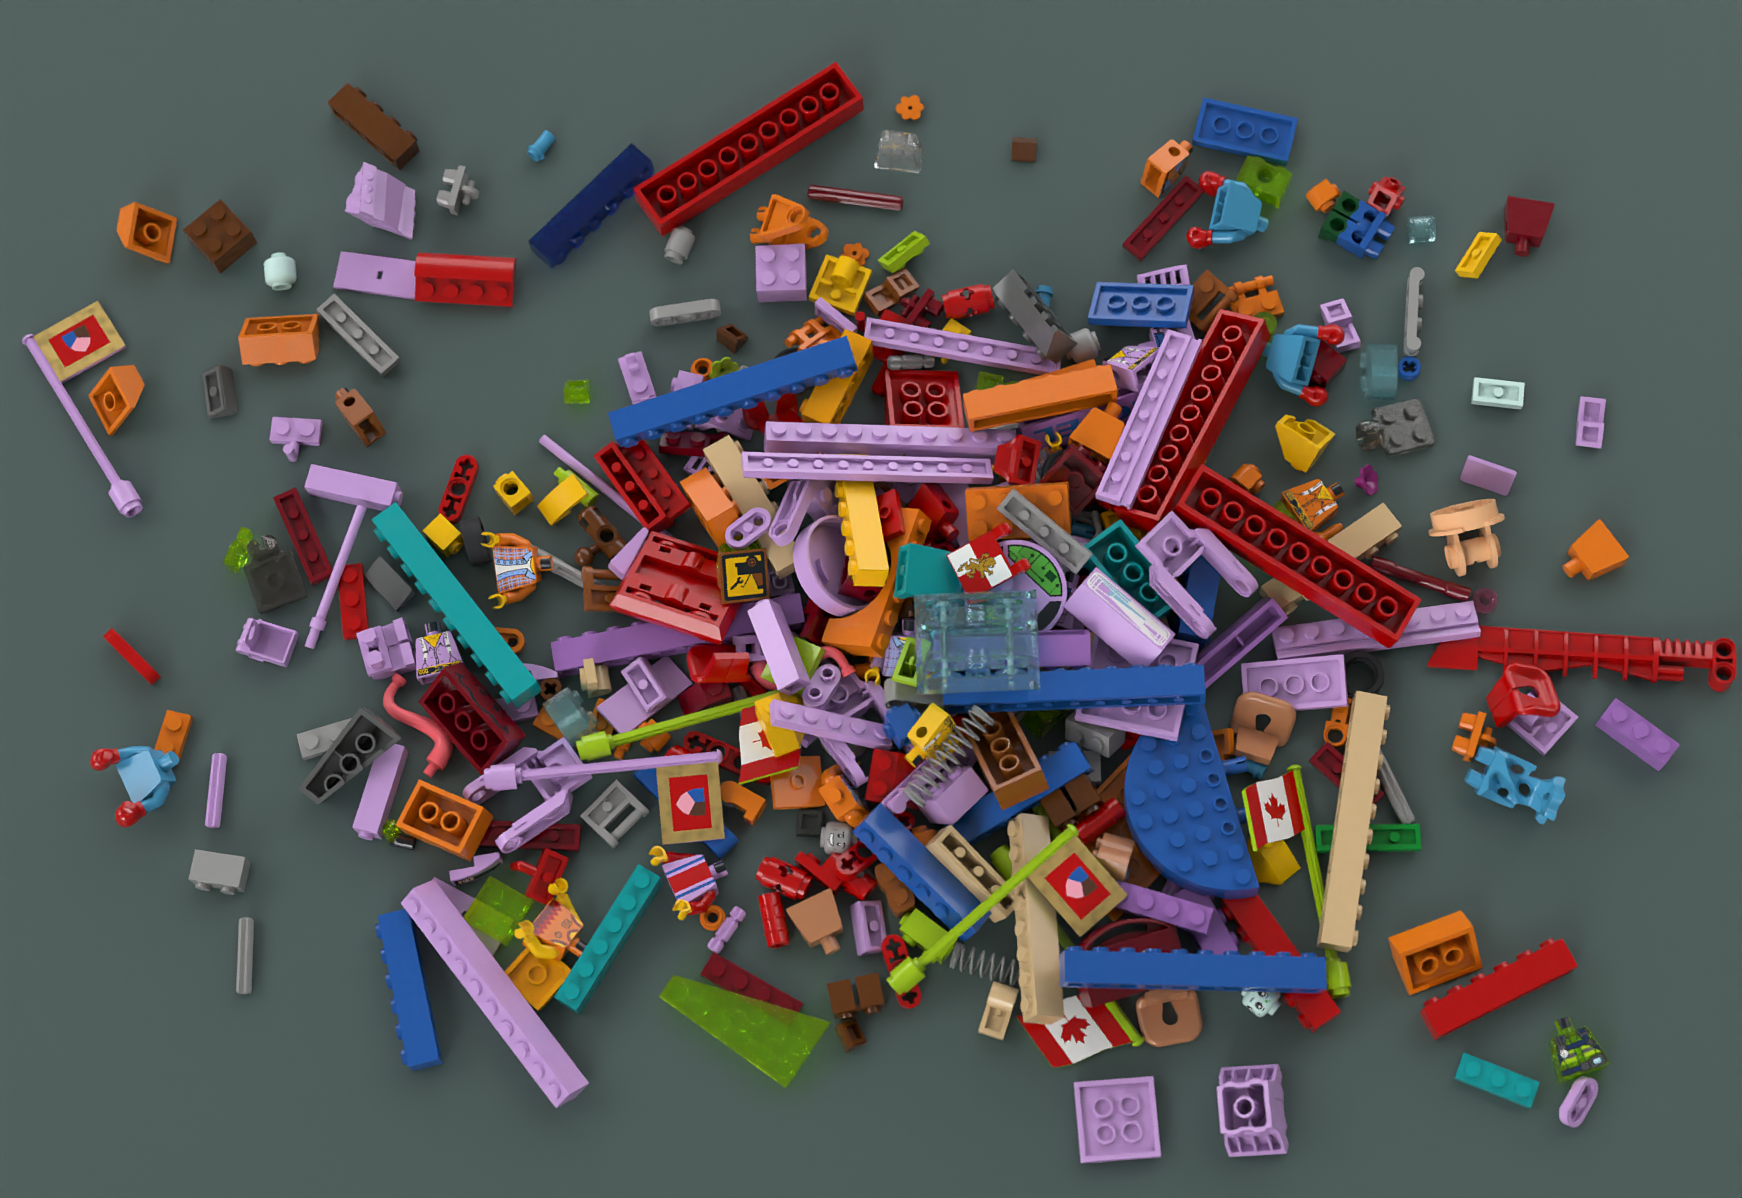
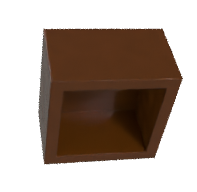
M221 199L183 229L189 241L220 274L257 244L252 232Z

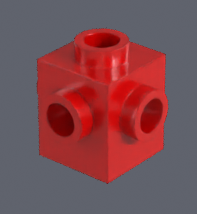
M1385 176L1379 182L1375 181L1368 192L1371 196L1367 204L1388 216L1394 209L1399 210L1405 201V197L1402 195L1406 188L1397 179Z

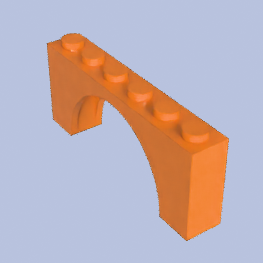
M901 508L905 534L887 541L891 553V568L883 589L868 606L859 612L843 618L829 619L821 640L824 645L835 647L843 654L884 657L894 626L897 623L900 609L905 598L894 597L899 547L909 543L923 545L932 522L920 509Z

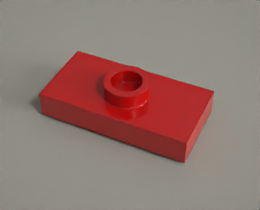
M895 489L877 496V506L885 543L905 534L899 492Z

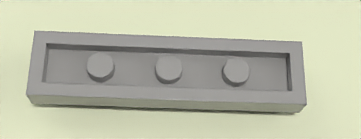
M335 294L316 309L318 314L382 377L401 362L400 358Z
M1012 489L998 506L997 510L1073 573L1077 574L1093 555L1092 552L1017 490Z

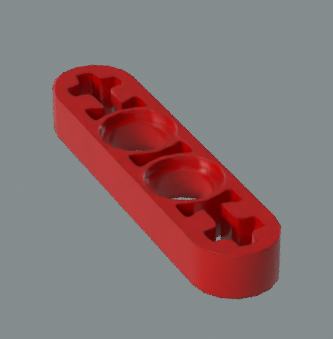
M691 731L685 735L683 746L692 754L704 753V749L699 746L691 749L689 741H694L696 738H699L701 745L707 747L706 752H711L716 747H722L725 750V756L722 762L718 764V767L740 776L741 770L734 766V761L741 757L739 748L698 731ZM770 777L752 781L763 786L771 784Z
M908 811L899 814L894 813L893 815L900 822H907L905 827L912 832L911 829L915 823L913 815ZM859 840L837 858L834 873L841 880H851L874 863L878 857L873 852L872 856L868 858L862 857L858 850L868 847ZM853 859L855 860L850 870L841 869L842 864L847 866L852 862Z

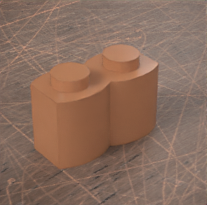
M1105 832L1103 838L1098 837L1093 856L1114 879L1124 881L1135 841Z

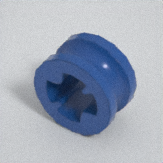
M1412 356L1401 359L1398 366L1399 376L1406 381L1417 379L1421 369L1419 360ZM1405 364H1406L1407 366L1413 365V366H1414L1413 373H1412L1411 371L1405 372V371H1404V370H1405V366H1404V365H1405Z

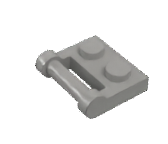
M615 780L580 817L614 849L619 844L618 840L641 817L645 818L650 811L618 780ZM631 805L635 810L610 834L606 828Z

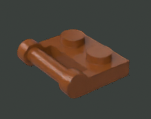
M1207 269L1193 284L1195 293L1189 315V321L1205 335L1219 310H1226L1232 302L1235 303L1239 299L1231 289ZM1222 293L1224 297L1203 320H1200L1198 317Z
M583 566L581 578L583 581L584 611L619 613L610 607V603L619 586L594 585L593 579H621L611 570L593 569L591 566Z

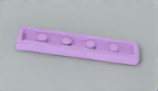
M773 699L769 705L771 726L873 749L889 751L893 746L892 738L889 739L884 733L882 727L884 724Z

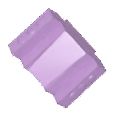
M363 162L361 170L355 177L353 191L347 198L345 212L372 227L384 229L411 240L415 225L413 222L415 218L414 207L416 206L415 190L405 186L403 182L388 173L378 170L376 166Z
M1279 1064L1221 1067L1219 1074L1220 1086H1217L1220 1132L1224 1134L1225 1147L1229 1157L1287 1153L1289 1143L1286 1137L1287 1124L1284 1115V1091L1281 1086L1282 1073Z

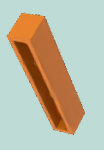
M1097 365L1091 369L1072 370L1065 374L1047 375L1040 379L1022 380L1015 384L997 385L984 390H972L963 394V407L969 431L973 432L1108 405L1109 402L1117 403L1118 389L1111 365Z

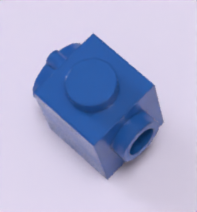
M908 703L901 707L900 705H895L886 712L884 725L882 726L884 733L889 739L892 738L899 749L911 743L907 735L921 717L920 712L913 706L910 707Z

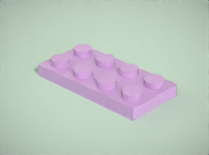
M1344 654L1241 664L1243 693L1258 692L1285 700L1294 707L1295 711L1348 707Z

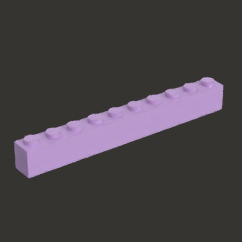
M766 421L764 452L803 454L823 452L824 454H868L872 456H902L905 454L907 457L990 459L991 465H994L997 446L1012 441L1016 437V430L983 429L970 432L969 428Z
M435 880L413 888L401 902L402 906L555 1108L576 1098L589 1082Z

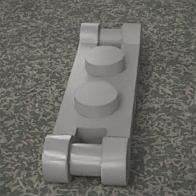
M1414 267L1410 271L1407 280L1403 346L1404 356L1415 358L1421 347V340L1417 337V332H1421L1422 318L1418 317V309H1422L1423 295L1419 294V288L1425 275L1423 269L1419 267Z

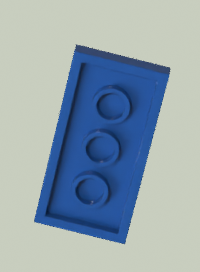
M1203 97L1192 145L1287 166L1298 118Z
M1097 282L1088 315L1089 325L1187 328L1195 293L1194 285Z

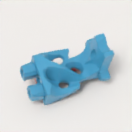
M1482 746L1479 747L1475 760L1486 764L1484 770L1480 773L1470 768L1464 778L1465 782L1474 787V791L1479 796L1513 808L1516 803L1527 805L1536 810L1535 819L1542 825L1545 824L1547 818L1555 820L1558 808L1566 795L1563 789L1565 778L1561 776H1554L1551 779L1537 778L1530 775L1532 771L1536 770V765L1496 746L1493 750ZM1517 764L1523 767L1524 770L1523 772L1513 771L1511 766ZM1522 783L1527 784L1530 789L1529 794L1526 796L1519 792L1518 787ZM1501 787L1507 789L1508 795H1499L1498 789Z

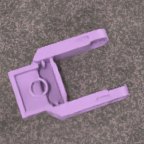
M805 479L790 482L769 529V536L775 544L785 546L796 537L806 511L814 522L824 516L838 515L839 498L835 497L836 480Z
M1173 511L1168 513L1135 545L1152 564L1149 567L1150 586L1191 630L1203 639H1207L1217 628L1214 627L1211 620L1203 613L1204 609L1175 580L1200 555L1241 596L1249 597L1258 588V583L1252 574L1209 529H1189Z
M855 673L845 678L841 676L840 686L827 706L822 709L823 711L858 718L870 708H874L883 722L888 711L884 706V689L882 686H875V681L869 680L866 684V681H860ZM825 674L824 676L830 677L832 674ZM813 693L811 696L817 697L819 694ZM818 736L855 788L868 781V777L865 778L863 771L855 761V755L845 742ZM910 743L903 747V750L908 754L914 746Z
M563 737L543 751H537L536 748L523 747L498 765L516 763L517 768L527 770L583 763ZM483 774L468 784L463 790L462 795L466 800L480 805L500 791L486 789ZM591 774L531 780L545 802L512 824L513 827L502 833L495 840L501 852L505 854L513 852L568 815L574 797L571 792L592 779Z

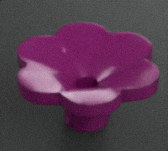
M1370 464L1365 465V467L1360 469L1361 477L1355 478L1356 487H1362L1366 495L1372 496L1373 493L1378 491V476Z

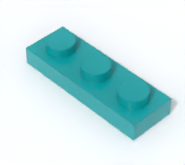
M1466 1053L1462 1054L1454 1079L1529 1109L1532 1106L1540 1083Z

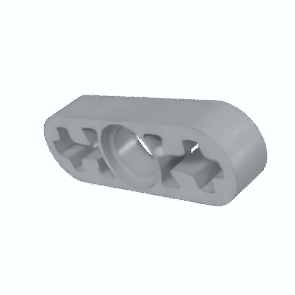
M705 299L655 307L649 311L650 321L653 326H666L716 318L721 315L720 301L717 299Z

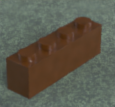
M347 83L327 102L331 112L400 171L420 151L417 145V137L411 131L407 130L405 132L400 128V123L392 115L386 116L383 113L384 110L377 102L373 101L371 103L366 99V94L359 87L353 88Z

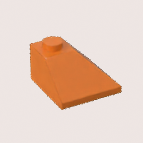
M137 202L120 208L116 231L124 247L164 263H170L177 218Z
M135 365L110 367L88 395L109 436L116 432L135 408L145 385Z

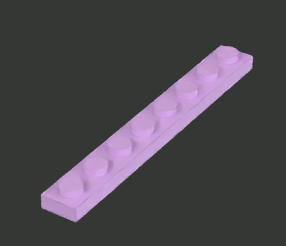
M867 317L864 337L872 340V345L1037 375L1059 370L1061 360L1056 364L1049 359L1043 360L1036 352L1037 347Z

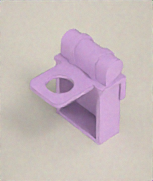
M248 618L243 626L241 637L237 641L238 645L235 651L257 661H267L287 668L299 634L295 630L262 621V619Z

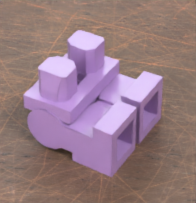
M402 617L393 620V623L383 627L377 626L356 633L369 677L372 676L375 680H381L391 677L395 673L400 675L416 670L415 648L412 646L413 641L408 624Z

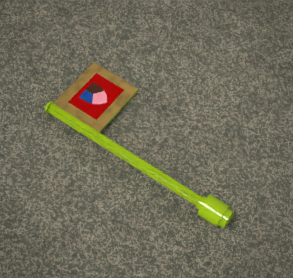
M1068 824V828L930 949L919 958L915 957L913 960L908 956L890 972L891 976L886 980L899 995L904 991L906 993L926 977L923 971L926 970L925 966L1027 877L1080 937L1128 895L1079 840L1077 828L1074 825Z

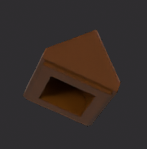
M1013 137L1011 161L1035 162L1037 138Z
M730 323L718 328L716 340L736 354L749 337Z
M856 1019L839 1023L836 1026L835 1032L846 1053L867 1043Z

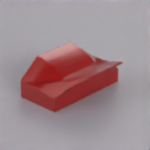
M1019 434L1012 441L998 445L993 471L1003 476L1012 485L1034 484L1041 441Z

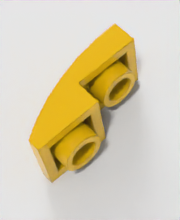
M572 474L554 488L537 507L548 523L553 526L571 513L570 509L589 494L578 478Z

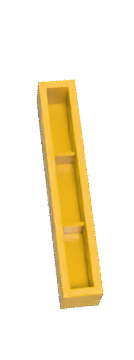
M838 454V455H868V454ZM836 480L835 497L839 498L838 516L843 519L841 534L846 537L845 555L849 556L848 574L852 575L854 586L884 587L889 566L873 481Z

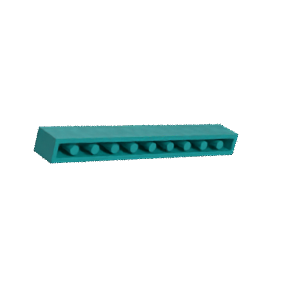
M395 502L371 519L376 526L373 530L375 535L381 542L384 540L390 545L387 547L389 553L395 560L397 558L402 560L401 568L408 577L413 575L416 578L417 582L414 584L422 595L427 593L431 599L428 602L435 612L441 611L445 615L442 619L450 631L455 629L459 633V636L456 638L464 649L469 647L473 651V654L470 656L480 668L484 665L488 671L485 673V676L493 686L498 683L502 689L499 693L507 704L512 702L518 709L539 694L542 689L538 682L399 505Z

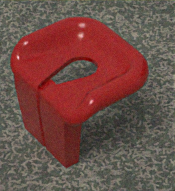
M791 392L781 395L782 397L776 402L775 414L769 415L764 403L765 401L759 402L756 407L751 409L742 408L745 424L750 429L758 430L765 434L766 421L805 422L798 416L797 394H792Z
M698 644L691 647L687 652L686 660L690 677L695 683L750 681L748 671L749 653H736L735 645Z
M1512 663L1505 667L1502 677L1486 697L1495 725L1498 728L1505 727L1518 715L1555 717L1561 709L1560 701L1550 676L1538 666L1523 663ZM1531 687L1537 692L1538 698L1519 692L1518 688Z

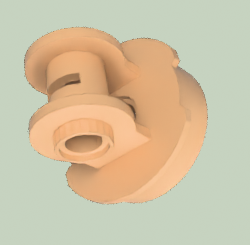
M1495 499L1464 502L1430 513L1433 528L1429 530V535L1447 536L1448 545L1444 548L1446 561L1449 568L1454 569L1459 577L1466 575V566L1474 564V561L1477 563L1486 561L1491 569L1498 566L1501 547L1497 536L1491 533L1490 525L1503 521L1505 516L1502 513H1498ZM1474 529L1479 530V537L1459 541L1458 533Z

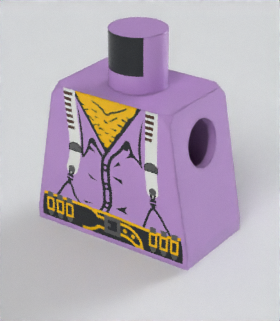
M1126 346L1116 355L1106 356L1103 359L1102 365H1111L1116 386L1139 392L1145 383L1160 347Z
M437 621L425 624L427 636L416 639V676L421 685L432 683L444 667L464 663L451 631L441 632L440 623Z

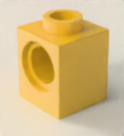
M513 471L500 476L496 480V484L493 485L496 494L514 515L534 501L531 492ZM510 488H518L514 495L506 494Z
M441 514L423 530L426 539L446 558L451 554H456L463 546L464 541L461 532Z

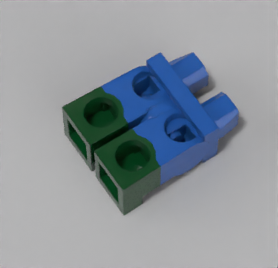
M1343 191L1322 225L1318 238L1326 242L1330 240L1342 246L1345 250L1356 254L1355 256L1361 259L1365 254L1377 260L1384 245L1373 239L1378 235L1388 241L1395 226L1385 220L1387 214L1381 211L1378 212L1372 206Z

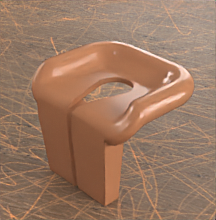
M1246 692L1240 695L1230 720V728L1234 729V734L1237 735L1234 755L1238 757L1245 756L1248 760L1269 766L1276 747L1284 746L1291 736L1296 720L1294 707L1285 700L1258 692ZM1261 713L1267 714L1271 719L1263 732L1256 730V716Z
M1151 990L1138 998L1136 1002V1013L1141 1035L1152 1046L1163 1047L1189 1042L1196 1039L1202 1031L1203 1020L1198 997L1194 990ZM1171 1001L1177 1013L1178 1020L1173 1025L1165 1024L1162 1019L1164 1002Z

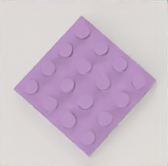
M1095 634L1091 648V665L1087 667L1104 669L1108 666H1117L1119 668H1130L1132 666ZM1171 639L1148 667H1156L1159 664L1182 666L1185 663H1195L1199 644ZM1185 705L1077 709L1075 721L1177 742Z

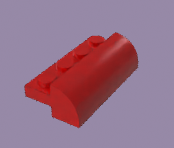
M418 252L414 276L416 277L415 301L513 307L517 258Z
M645 439L638 441L637 445L628 448L620 447L614 441L610 442L593 457L642 526L649 530L648 533L650 531L659 533L675 524L673 520L692 507V505Z

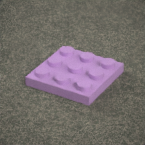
M1153 1076L1074 1082L1081 1164L1161 1157Z

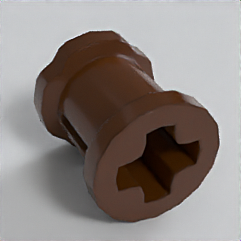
M547 678L540 684L542 689L540 694L544 702L551 706L560 705L565 698V692L560 682L554 678ZM552 689L557 693L555 695H552L551 693L548 694V691Z

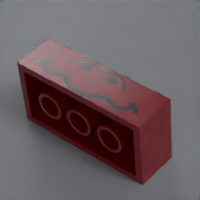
M463 662L444 667L418 701L481 776L484 774V769L490 768L491 765H498L510 757L526 737L524 732Z

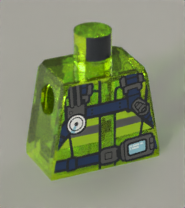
M1569 1016L1554 1021L1559 1036L1552 1038L1548 1043L1558 1084L1603 1069L1610 1064L1587 1026L1574 1030Z

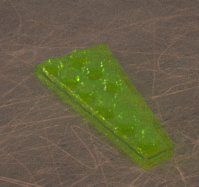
M678 975L672 976L659 995L661 999L785 1088L789 1086L832 1023Z

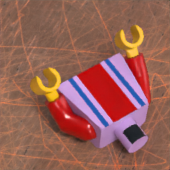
M654 846L648 853L649 855L656 856L651 860V864L653 866H658L661 862L664 864L662 865L663 871L677 900L672 910H680L678 919L684 920L687 915L707 912L719 894L715 880L728 875L723 861L708 866L703 855L665 851L660 846Z

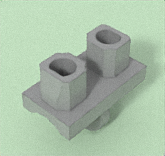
M458 165L457 170L445 169L443 183L444 185L452 186L451 192L444 190L438 192V205L449 208L452 215L458 216L461 204L469 205L470 200L478 199L480 194L474 188L475 181L468 180L469 175L465 173L466 166Z

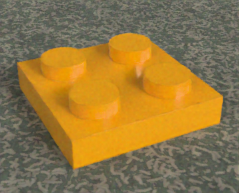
M526 947L505 970V973L525 1000L540 1012L558 992L571 969L562 961L536 958L529 948Z

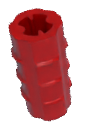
M1111 797L1104 804L1100 805L1099 811L1086 817L1075 826L1079 833L1078 838L1085 846L1097 839V837L1126 815L1124 809L1115 798Z
M770 892L758 896L759 910L761 911L764 935L766 936L768 948L774 949L789 945V930L787 929L781 894L779 892Z

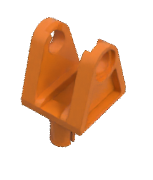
M772 194L768 207L762 206L758 208L759 211H764L757 212V219L759 222H763L761 229L753 228L751 230L752 233H750V240L753 244H805V250L823 244L828 237L829 231L823 223L809 217L810 212L801 204L777 194ZM820 228L821 231L819 236L816 235L815 237L811 238L812 232L815 229Z

